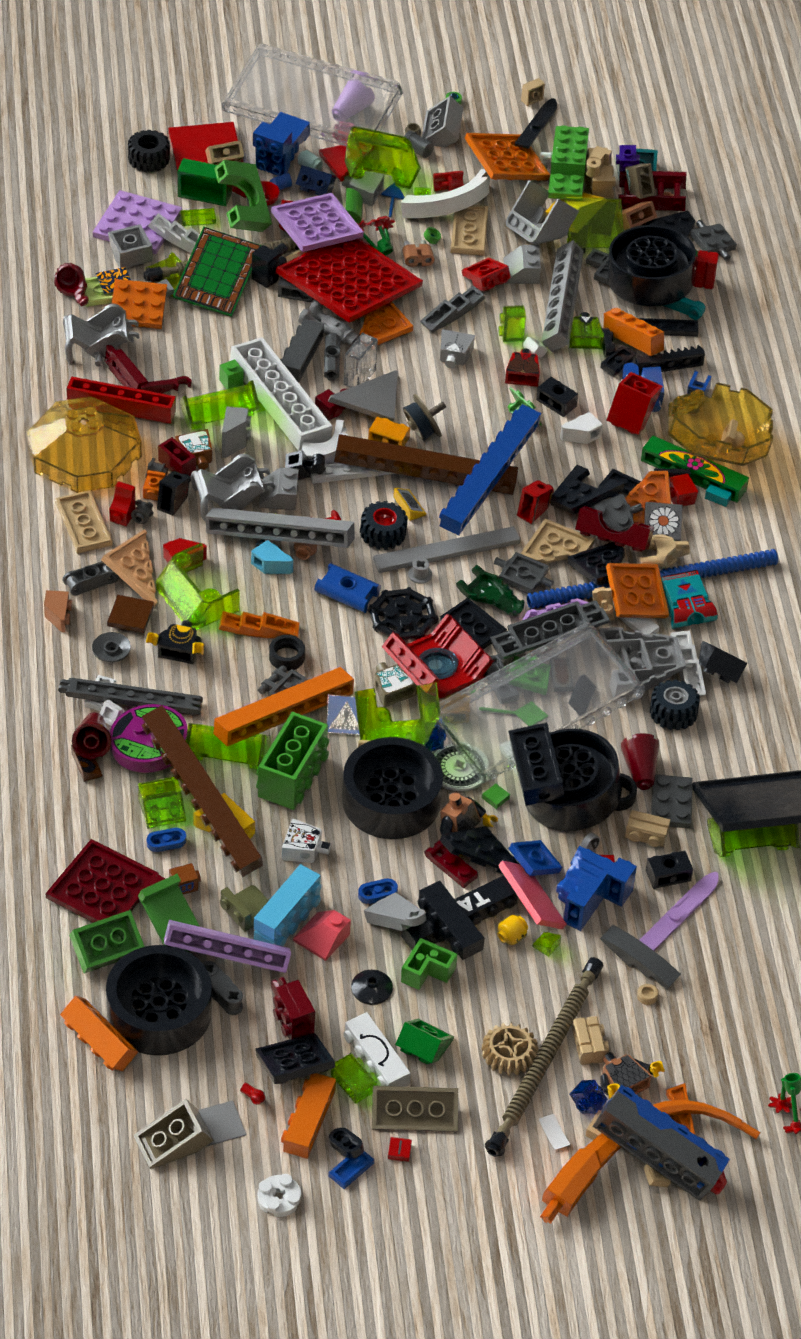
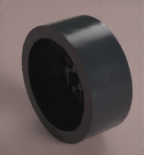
M644 225L621 232L613 239L609 247L608 283L610 288L623 300L641 306H664L683 299L692 290L694 284L696 259L694 244L681 232L664 226Z
M573 728L550 732L563 782L565 798L526 806L527 810L538 822L556 830L577 831L601 823L614 812L622 795L619 761L615 749L604 737L588 730Z
M383 737L362 744L351 753L344 766L342 803L347 817L363 832L383 839H403L423 832L435 821L441 808L443 771L440 762L428 748L405 738Z
M152 945L136 949L123 956L113 966L106 982L107 1020L139 1053L170 1055L183 1051L194 1045L204 1035L210 1024L212 1015V984L210 975L197 957L183 949L168 945Z

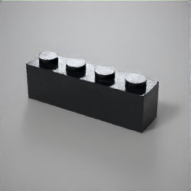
M440 880L419 890L417 902L420 909L427 913L430 922L437 926L444 940L447 939L454 953H457L464 960L484 949V936Z

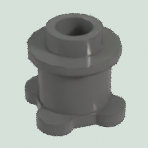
M152 458L147 466V471L164 472L167 476L168 468H166V464L155 462L156 458Z
M138 499L135 502L137 507L132 511L131 517L136 523L145 524L154 513L152 511L153 504Z

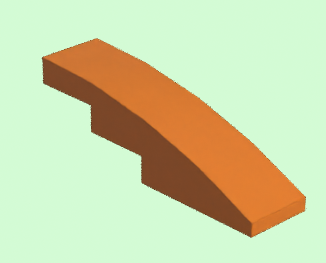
M223 611L220 617L219 630L260 638L275 639L281 635L298 637L300 622L263 612L262 616L243 611L240 616Z

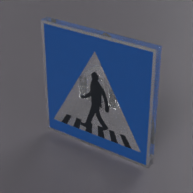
M328 694L326 717L328 734L364 736L367 697Z

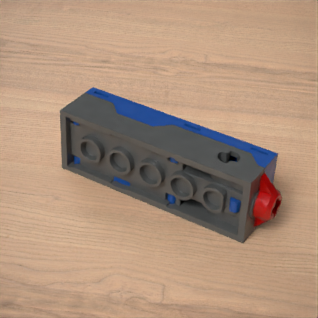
M623 1085L619 1087L592 1126L699 1201L709 1191L715 1195L720 1194L727 1184L723 1170L730 1159L722 1151L707 1144L705 1139L694 1135L686 1126L671 1119L667 1113L655 1108L650 1101L642 1099L629 1087Z

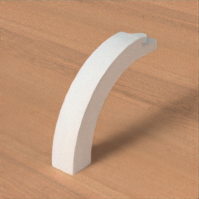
M481 169L469 183L457 189L433 195H406L401 201L402 218L436 217L466 209L478 203L489 194L490 177L485 169Z

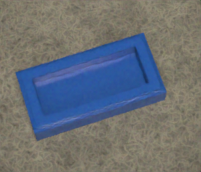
M365 1151L357 1158L346 1157L329 1172V1177L345 1189L374 1164L375 1159Z

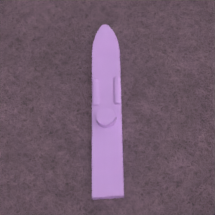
M712 872L700 879L639 941L655 951L712 894L718 883V873Z

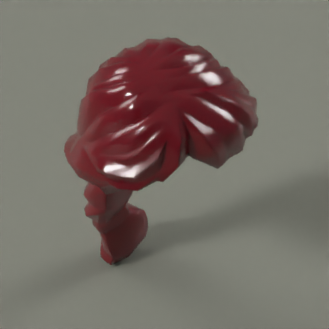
M63 263V265L57 268L55 273V287L65 296L75 298L81 307L87 305L89 298L84 296L87 283L83 270L73 263Z

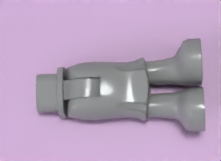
M316 300L312 302L309 309H303L299 315L298 322L302 324L304 319L324 324V333L326 335L337 333L338 336H341L343 344L353 345L359 340V335L354 333V329H351L346 323L333 318L331 315L323 313V305Z

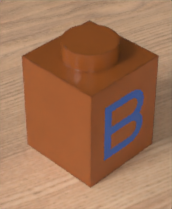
M192 863L169 869V877L178 874L181 882L178 886L183 895L198 891V882H201L199 871L194 869Z

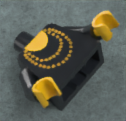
M188 620L182 621L181 625L171 624L167 630L159 634L149 632L146 638V643H152L154 646L158 645V657L188 664H194L195 653L204 655L205 650L201 637L197 636V630L192 628L193 624Z

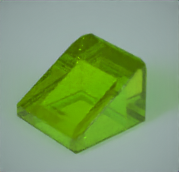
M543 932L532 944V947L549 957L561 944L562 936Z

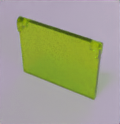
M564 198L565 203L579 210L568 229L567 243L574 240L580 248H609L613 239L624 231L621 199Z

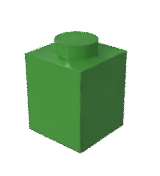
M235 359L219 365V381L227 391L243 386L244 370Z

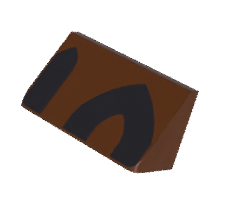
M72 744L71 753L83 781L103 777L96 759L90 760L81 757L75 752Z

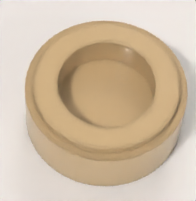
M643 984L638 988L637 998L642 1004H654L658 999V989L652 984Z

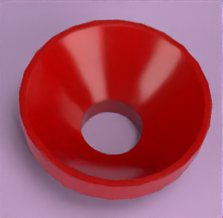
M261 181L264 196L268 199L266 201L267 206H270L279 199V188L272 182Z

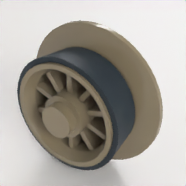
M413 394L415 402L403 407V412L408 420V426L423 441L433 433L441 437V431L433 416L447 408L445 403L441 402L428 410L422 400L416 394Z

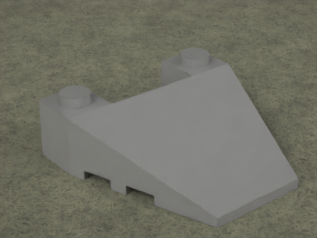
M620 627L599 628L596 647L600 658L618 656L622 666L621 671L612 672L609 688L613 701L633 699L686 668L677 637L656 633L646 635L641 634V631L638 630L628 632L623 631L624 628Z

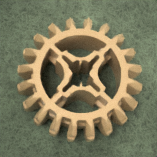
M512 1022L509 1026L502 1023L501 1027L495 1025L493 1030L489 1029L487 1035L483 1038L481 1047L483 1059H486V1064L491 1065L492 1071L499 1069L500 1074L504 1071L507 1072L508 1076L511 1072H514L516 1075L519 1074V1071L525 1073L527 1068L533 1063L539 1050L538 1042L534 1038L533 1032L528 1033L527 1027L521 1029L520 1024L513 1026Z

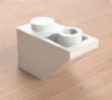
M588 412L561 426L560 439L562 441L588 444L602 436L603 424L592 413Z

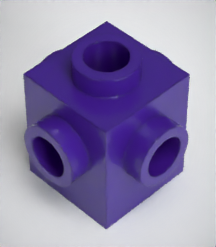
M619 145V154H616V165H619V171L626 172V167L639 164L640 155H636V145Z

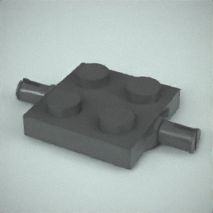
M698 220L696 225L699 228L691 230V237L703 251L717 252L725 261H728L731 256L727 252L736 249V242L720 223L707 226L702 220Z
M624 494L590 506V508L602 511L606 524L616 531H627L634 524L633 514L643 511L641 503L630 507L626 502Z
M515 552L512 558L507 561L498 557L494 560V565L503 568L499 579H503L505 584L532 594L540 584L550 588L554 584L553 580L544 577L549 570V565Z

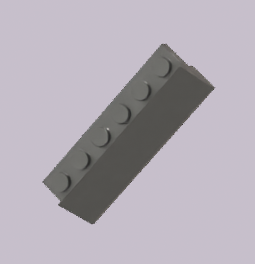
M596 600L584 605H580L577 601L508 625V631L490 638L500 659L504 660L610 623V619L603 607L600 608Z

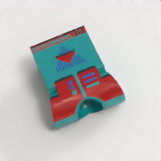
M698 570L662 576L661 580L669 617H671L672 629L712 622L718 619L716 607L708 600V595Z

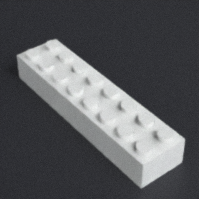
M263 337L231 346L230 361L235 359L244 370V382L298 451L302 450L303 442L323 443L331 439L332 425Z

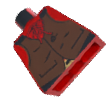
M527 348L521 349L520 352H513L506 368L505 383L538 387L540 376L538 355L531 354V351Z

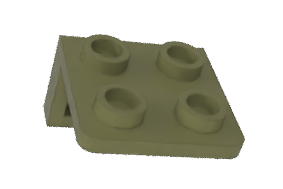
M251 885L235 895L228 887L221 890L220 905L232 917L235 923L244 932L254 927V917L269 901L255 885Z

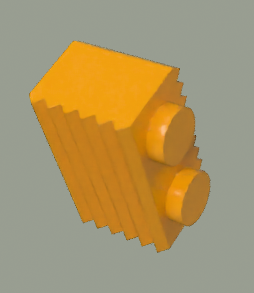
M376 417L369 428L368 439L405 446L410 438V427L402 423L392 422L388 418Z

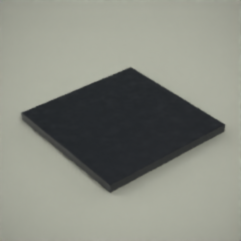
M801 770L692 783L693 791L723 832L801 823Z

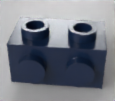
M301 165L296 185L300 186V190L306 192L313 190L316 191L315 195L320 196L332 193L337 177Z

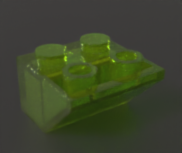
M174 777L138 783V800L147 829L186 821L183 797L178 780H175Z

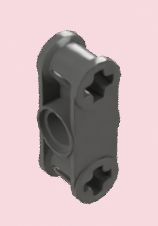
M101 561L69 571L63 576L62 580L70 588V593L73 596H77L84 592L113 584L119 579V576Z
M203 962L210 975L212 998L219 1003L226 1013L230 1015L241 1013L243 1009L241 1002L243 999L242 991L238 989L230 977L215 962Z

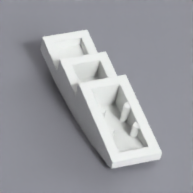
M159 213L148 225L149 228L161 237L189 253H192L200 235L193 228L186 230L175 220L173 223H170Z
M690 631L671 632L670 636L677 637L686 663V668L679 672L681 681L691 684L693 688H696L700 696H705L706 690L701 665H699V659H697L695 645L692 644Z

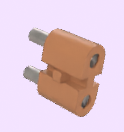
M425 240L421 241L419 247H416L415 244H410L409 241L404 242L402 253L407 266H418V263H421L422 266H430L434 263L435 259L432 248Z

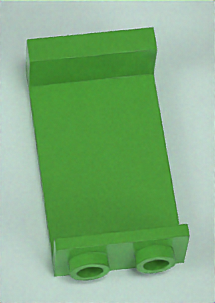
M178 874L142 889L138 895L163 945H165L164 937L169 920L200 927L178 886L181 882Z

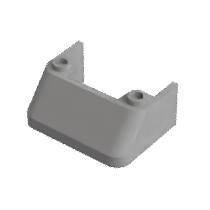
M529 180L506 219V226L530 243L538 245L566 236L579 210L557 198L546 217V210L542 206L548 198V190Z

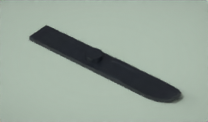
M551 98L540 108L514 146L530 148L556 112V99Z

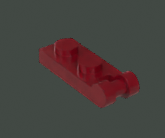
M440 840L434 844V847H429L424 851L425 856L462 888H465L478 878V872L460 857L451 854Z

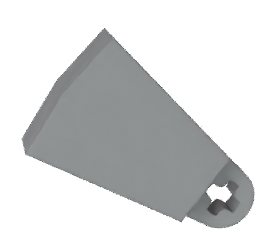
M396 892L364 910L367 923L404 931L411 926H418L426 921L423 909H419Z

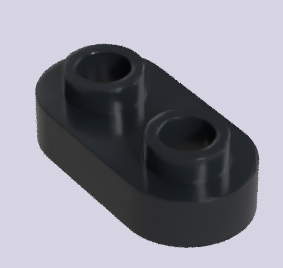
M601 328V345L604 358L609 357L616 351L615 343H612L613 332L609 328Z
M336 1128L330 1132L329 1140L331 1146L345 1157L357 1158L364 1152L362 1140L348 1129Z

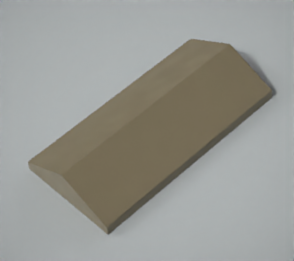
M373 1086L372 1129L457 1132L459 1088Z

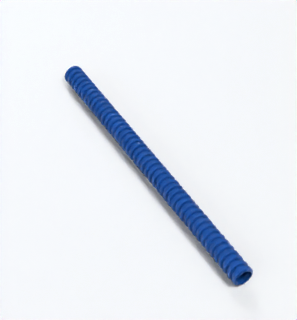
M775 549L765 550V552H754V554L738 555V557L733 556L732 558L727 557V559H716V561H705V563H694V565H683V567H672V569H661L660 575L662 578V576L698 570L700 578H706V576L711 577L712 575L717 576V574L722 575L723 573L728 574V572L733 573L734 571L739 572V570L744 571L745 569L750 570V568L755 569L756 567L761 568V566L777 565L778 554ZM589 582V584H578V586H567V588L561 587V589L556 588L555 590L550 589V591H539V593H528L527 604L530 609H534V607L538 609L540 606L544 608L546 605L562 604V602L568 603V601L570 602V600L576 598L581 600L585 598L590 599V597L593 598L592 591L595 588H610V584L606 582L603 585H596L593 582Z

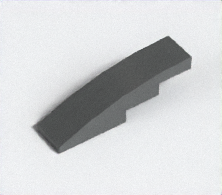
M472 285L463 294L459 292L451 300L447 301L445 299L420 322L431 332L441 329L476 307L485 299V294Z
M612 925L600 938L629 967L634 965L647 978L652 976L666 990L681 975L680 972L655 951L615 925Z

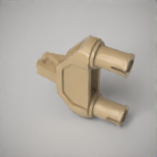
M663 534L653 535L647 550L653 549L656 556L640 557V564H658L660 569L669 568L677 562L678 557L690 554L688 541H674L672 537Z

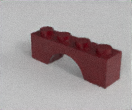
M584 506L580 508L575 530L580 531V534L585 536L592 534L597 536L598 540L615 541V545L622 547L628 545L634 551L643 552V550L649 549L655 527L636 522L627 531H616L606 524L602 511Z

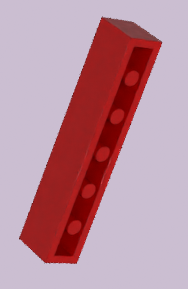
M71 376L66 388L67 404L169 424L172 423L176 413V396L73 376Z

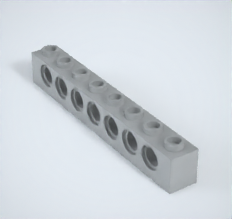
M574 240L557 248L542 336L543 345L551 352L568 345L570 340L584 252Z

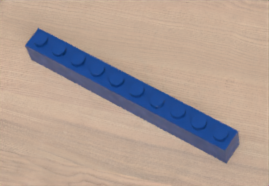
M523 404L518 410L515 409L511 420L506 421L503 431L498 432L496 441L490 443L488 452L482 454L480 463L474 465L472 474L466 476L464 485L458 487L456 496L451 497L447 508H443L440 512L439 518L441 521L439 527L458 536L461 534L538 427L541 417L540 412Z

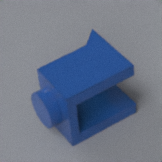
M695 371L689 382L687 392L689 389L697 390L701 394V400L704 401L711 386L712 376L708 375L705 383L697 381L698 372Z

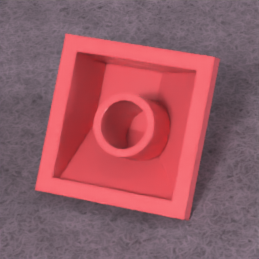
M335 910L317 912L293 937V941L326 961L350 935L351 920Z

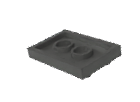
M656 774L655 782L652 786L651 815L670 819L669 827L691 828L693 778Z

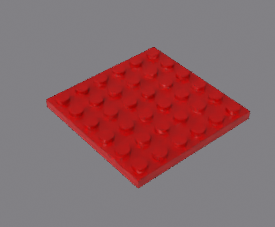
M360 238L313 249L276 268L278 275L349 323L408 294L423 284L422 279Z

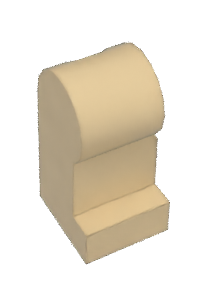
M596 146L586 162V175L592 178L598 177L603 165L609 166L611 163L612 151Z

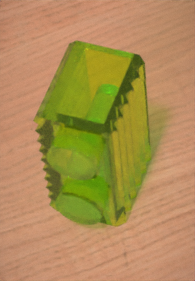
M504 306L503 313L499 315L500 324H502V326L498 327L499 336H502L503 342L524 341L526 323L524 306Z
M352 1053L336 1061L335 1068L331 1069L332 1078L336 1079L339 1086L355 1104L373 1094V1086H377L378 1080L375 1074L368 1072L362 1059L356 1058Z

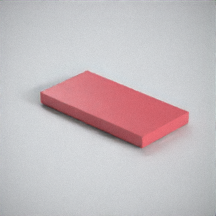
M502 861L498 865L537 925L563 929L567 925L535 876H529L521 864Z

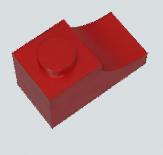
M120 481L117 482L113 502L109 508L111 522L127 527L132 519L131 513L136 509L135 486Z

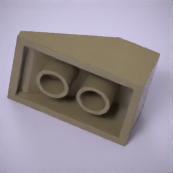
M187 1099L133 1135L150 1169L197 1153L214 1141L198 1109Z

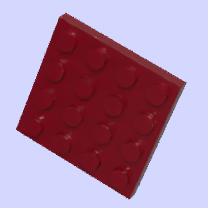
M90 839L45 895L46 899L94 923L129 910L132 912L140 902L138 897L140 891L159 873Z

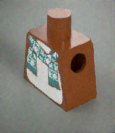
M208 429L175 436L176 441L196 456V466H198V469H207L208 463L212 462V446Z

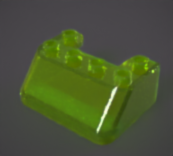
M357 126L351 127L348 133L344 160L350 177L362 179L365 171L392 176L397 187L411 189L421 167L410 140L400 135Z

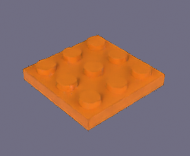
M115 279L112 304H118L126 310V319L137 320L139 323L138 327L162 329L167 284Z
M608 563L606 565L617 617L667 618L669 616L658 564Z

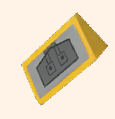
M394 488L393 497L399 506L402 507L401 509L405 510L410 521L426 516V512L410 489Z

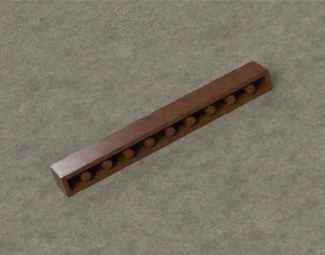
M339 434L334 458L336 463L461 486L464 485L466 476L472 474L474 465L480 463V460L342 434ZM509 466L492 491L513 495L518 467Z
M163 705L143 715V724L141 725L146 735H151V742L156 750L160 749L162 752L161 758L165 765L169 764L171 766V774L175 780L179 779L182 783L180 787L185 795L189 794L191 797V805L195 811L199 810L202 814L200 818L205 826L209 825L211 828L210 834L215 842L219 840L222 845L220 849L224 856L230 857V864L235 873L239 871L241 876L244 877L262 867L261 855Z

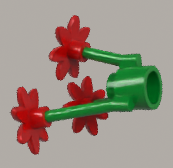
M388 216L378 217L377 220L372 219L368 223L362 220L358 224L363 232L366 225H373L376 227V231H380L382 239L377 242V246L363 233V238L373 248L385 256L393 252L388 229L393 228L392 224L395 220H390Z
M789 1073L781 1079L782 1089L778 1098L770 1097L772 1103H769L768 1106L776 1108V1113H780L782 1109L784 1112L790 1113L789 1108H792L793 1121L790 1123V1126H784L783 1129L785 1133L794 1132V1134H798L799 1131L801 1132V1122L798 1120L796 1095L801 1092V1076L797 1073ZM786 1091L789 1095H791V1097H785Z

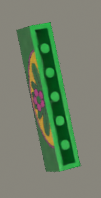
M652 435L642 448V462L656 468L690 469V478L695 485L707 490L711 484L732 493L731 501L738 503L747 491L749 477Z

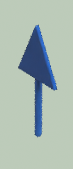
M396 181L381 193L383 196L391 197L390 218L392 217L394 198H405Z

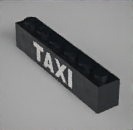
M503 875L455 900L474 925H477L482 920L494 917L499 912L515 906L518 896ZM425 913L426 921L418 926H411L402 931L401 937L411 950L414 949L420 938L434 944L444 941L440 930L430 922L427 913Z

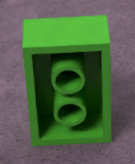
M131 910L76 928L69 935L84 974L116 963L126 954L145 947Z

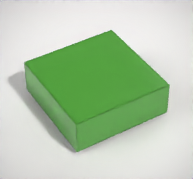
M495 783L482 794V799L497 809L510 799V794Z

